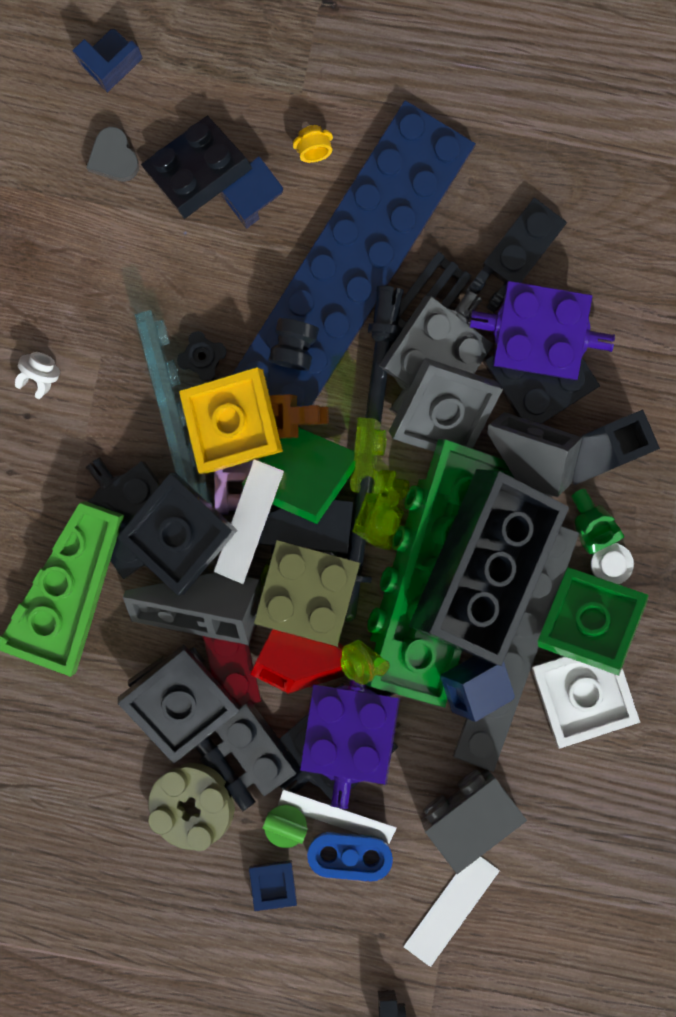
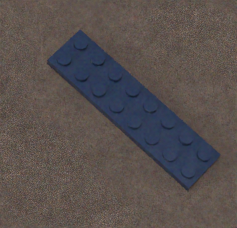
M405 100L232 375L258 367L263 369L269 396L292 394L297 395V407L314 405L373 311L376 304L377 286L389 285L472 153L476 143ZM279 318L302 321L319 328L317 341L308 349L312 356L309 371L291 369L268 361L271 347L279 343L277 341L278 335L275 332Z

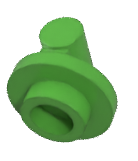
M286 804L279 805L268 812L262 828L265 830L269 841L281 848H290L299 843L302 844L308 830L304 814L298 808Z

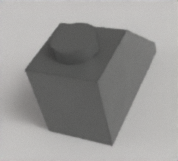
M506 412L502 413L488 425L487 433L516 480L549 497H558L572 483L582 437Z

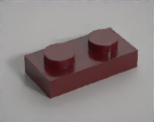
M203 636L212 676L239 704V707L245 705L250 700L252 703L261 702L262 698L258 680L250 675L254 667L250 645Z

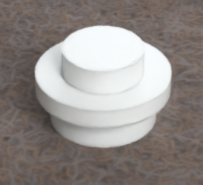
M614 543L594 553L591 558V570L595 577L621 584L633 572V557L629 550L620 544Z

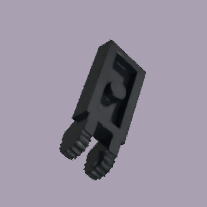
M534 197L482 265L484 268L467 290L479 294L491 274L503 281L504 285L493 294L486 307L494 313L504 301L507 282L522 283L567 222Z

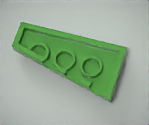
M86 501L79 503L52 548V554L44 567L37 573L27 596L18 605L11 617L12 621L4 634L0 636V651L70 677L76 674L123 521V514Z

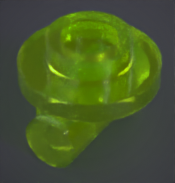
M360 640L345 645L342 650V670L349 679L354 680L358 684L365 685L371 682L374 676H383L390 667L387 660Z

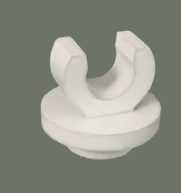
M33 352L23 355L18 362V368L21 373L15 379V387L21 389L26 385L28 379L31 378L35 380L38 386L35 398L40 399L50 390L51 383L58 380L60 370L55 365V361L44 353Z

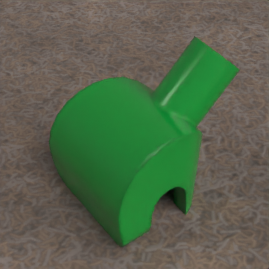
M581 489L571 496L580 512V515L576 517L574 522L575 528L579 533L578 537L587 553H596L625 537L620 527L614 521L615 518L602 505L595 506L586 489Z

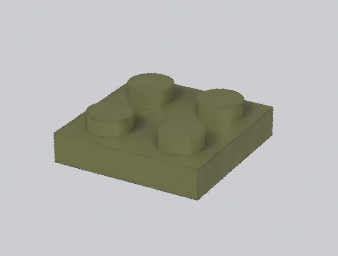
M276 540L254 624L338 647L360 563Z

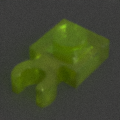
M381 469L375 481L376 494L366 493L352 530L378 549H391L393 536L397 532L404 511L398 508L397 505L399 500L406 496L409 489V481L395 479L397 472L394 470Z

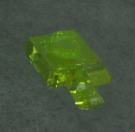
M358 417L354 461L356 463L354 474L350 480V487L352 492L360 493L362 479L372 477L375 481L374 494L381 495L385 488V481L382 474L376 470L375 465H377L378 455L384 456L386 430H380L381 423L373 418Z

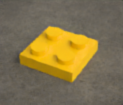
M257 367L179 391L199 474H208L283 452L263 369Z

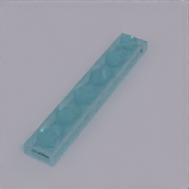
M151 310L135 314L175 472L212 506L207 483L198 482L195 470L197 465L191 442L188 443L184 426H187L182 402L177 401L174 386L181 384L176 363L174 360L167 361L163 346L170 344L164 319L156 321V317Z

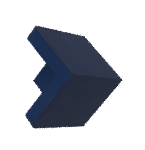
M116 29L109 30L93 47L84 39L72 50L79 65L107 93L143 59L138 45L133 40L128 42Z
M257 157L250 163L253 168L221 192L222 198L246 229L260 219L258 212L283 193L282 185L260 157Z
M473 656L440 675L452 713L474 722L515 698L504 662L502 666Z

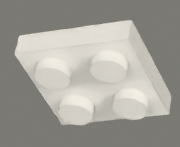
M565 656L531 667L556 745L559 749L640 723L623 669L618 676Z

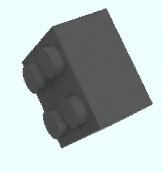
M475 769L457 783L460 790L448 799L441 795L423 809L426 816L420 819L425 833L456 874H459L527 821L496 778L487 769L482 773Z

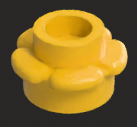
M307 126L299 131L298 137L293 141V148L297 149V153H299L300 159L303 162H318L326 159L332 153L330 141L333 139V135L329 130H322L321 126Z

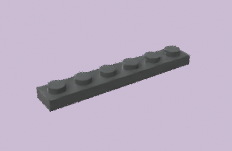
M561 526L504 659L515 698L476 722L466 718L453 753L454 758L494 772L538 650V638L566 572L579 536L578 532Z

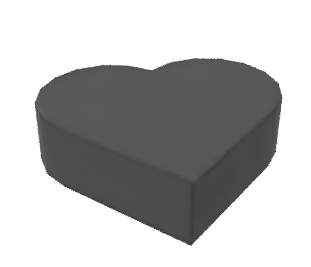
M107 127L97 135L86 168L88 172L126 182L132 180L137 175L139 162L135 153L129 149V142L124 132L117 127Z

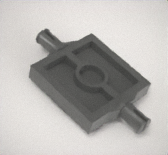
M467 290L455 311L447 309L431 296H424L379 364V367L392 375L403 389L391 408H389L392 413L397 415L424 358L473 374L476 372L493 344L474 328H469L472 310H475L479 303L482 302V299L477 297L475 293Z

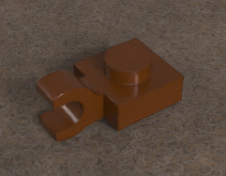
M292 394L269 396L280 439L298 438V425L329 424V407H320L319 405L297 407V395Z

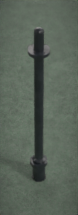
M377 286L374 320L368 326V333L372 334L371 337L375 341L347 553L348 560L359 562L360 565L345 617L347 622L355 619L357 615L361 582L371 583L372 577L362 574L388 376V373L379 367V364L402 331V327H399L398 323L404 290L401 288H395L394 290L392 286Z

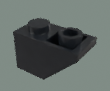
M643 409L580 436L582 437V442L572 483L573 485L579 484L660 449Z

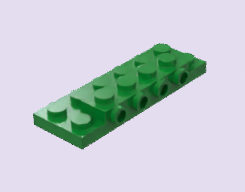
M438 439L427 478L419 479L417 486L412 485L406 494L404 506L409 510L405 526H399L393 536L392 548L397 553L393 566H388L383 571L380 579V589L385 592L380 608L375 607L372 610L368 619V631L372 632L370 641L375 642L376 646L370 662L366 685L436 706L446 707L448 699L440 675L458 665L462 651L409 627V623L476 469L500 471L514 478L503 459L446 439Z

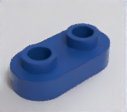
M334 832L321 833L311 841L307 854L311 869L319 876L326 878L378 881L389 873L393 863L389 845L379 837ZM327 846H331L337 851V856L330 861L323 859L321 856V850ZM368 850H374L379 854V859L374 864H367L363 860L364 853Z

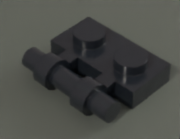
M251 700L239 708L240 711L216 730L223 740L220 744L215 746L208 736L195 747L202 756L199 759L200 762L217 771L225 780L226 784L224 787L228 791L229 798L233 796V800L242 812L256 802L247 790V787L254 783L262 795L266 796L300 770L296 761ZM230 752H232L246 771L239 777L224 758Z

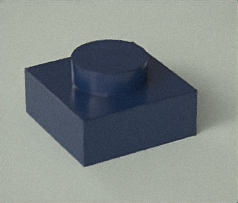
M292 860L251 865L249 867L254 911L297 906Z

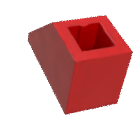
M272 629L250 675L289 694L343 677L355 656L347 653L346 648L338 643L337 647Z

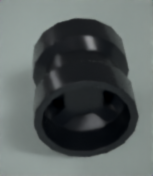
M279 318L275 330L279 343L271 347L268 361L291 369L309 371L312 356L308 349L317 341L319 328L302 321Z

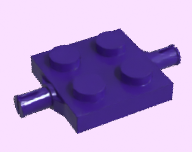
M508 281L506 284L504 302L497 315L472 310V319L487 322L471 320L469 328L494 332L496 348L492 366L571 380H578L581 359L587 347L612 352L614 344L599 342L598 340L615 341V334L590 331L589 313L593 295Z
M355 660L352 661L349 686L332 688L313 685L300 771L323 774L329 779L335 780L330 806L342 809L349 808L348 803L352 783L366 781L387 784L400 698L378 695L372 690L366 689L371 663L362 662L361 664L360 661Z

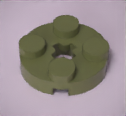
M199 763L182 764L180 767L166 772L155 782L149 796L148 808L150 816L148 822L152 831L161 835L170 844L181 849L195 851L207 849L226 833L233 821L235 804L233 796L229 798L228 791L224 787L226 784L225 780L214 769ZM190 797L196 800L195 807L201 810L200 814L194 813L189 815L185 808H183L182 802H186Z

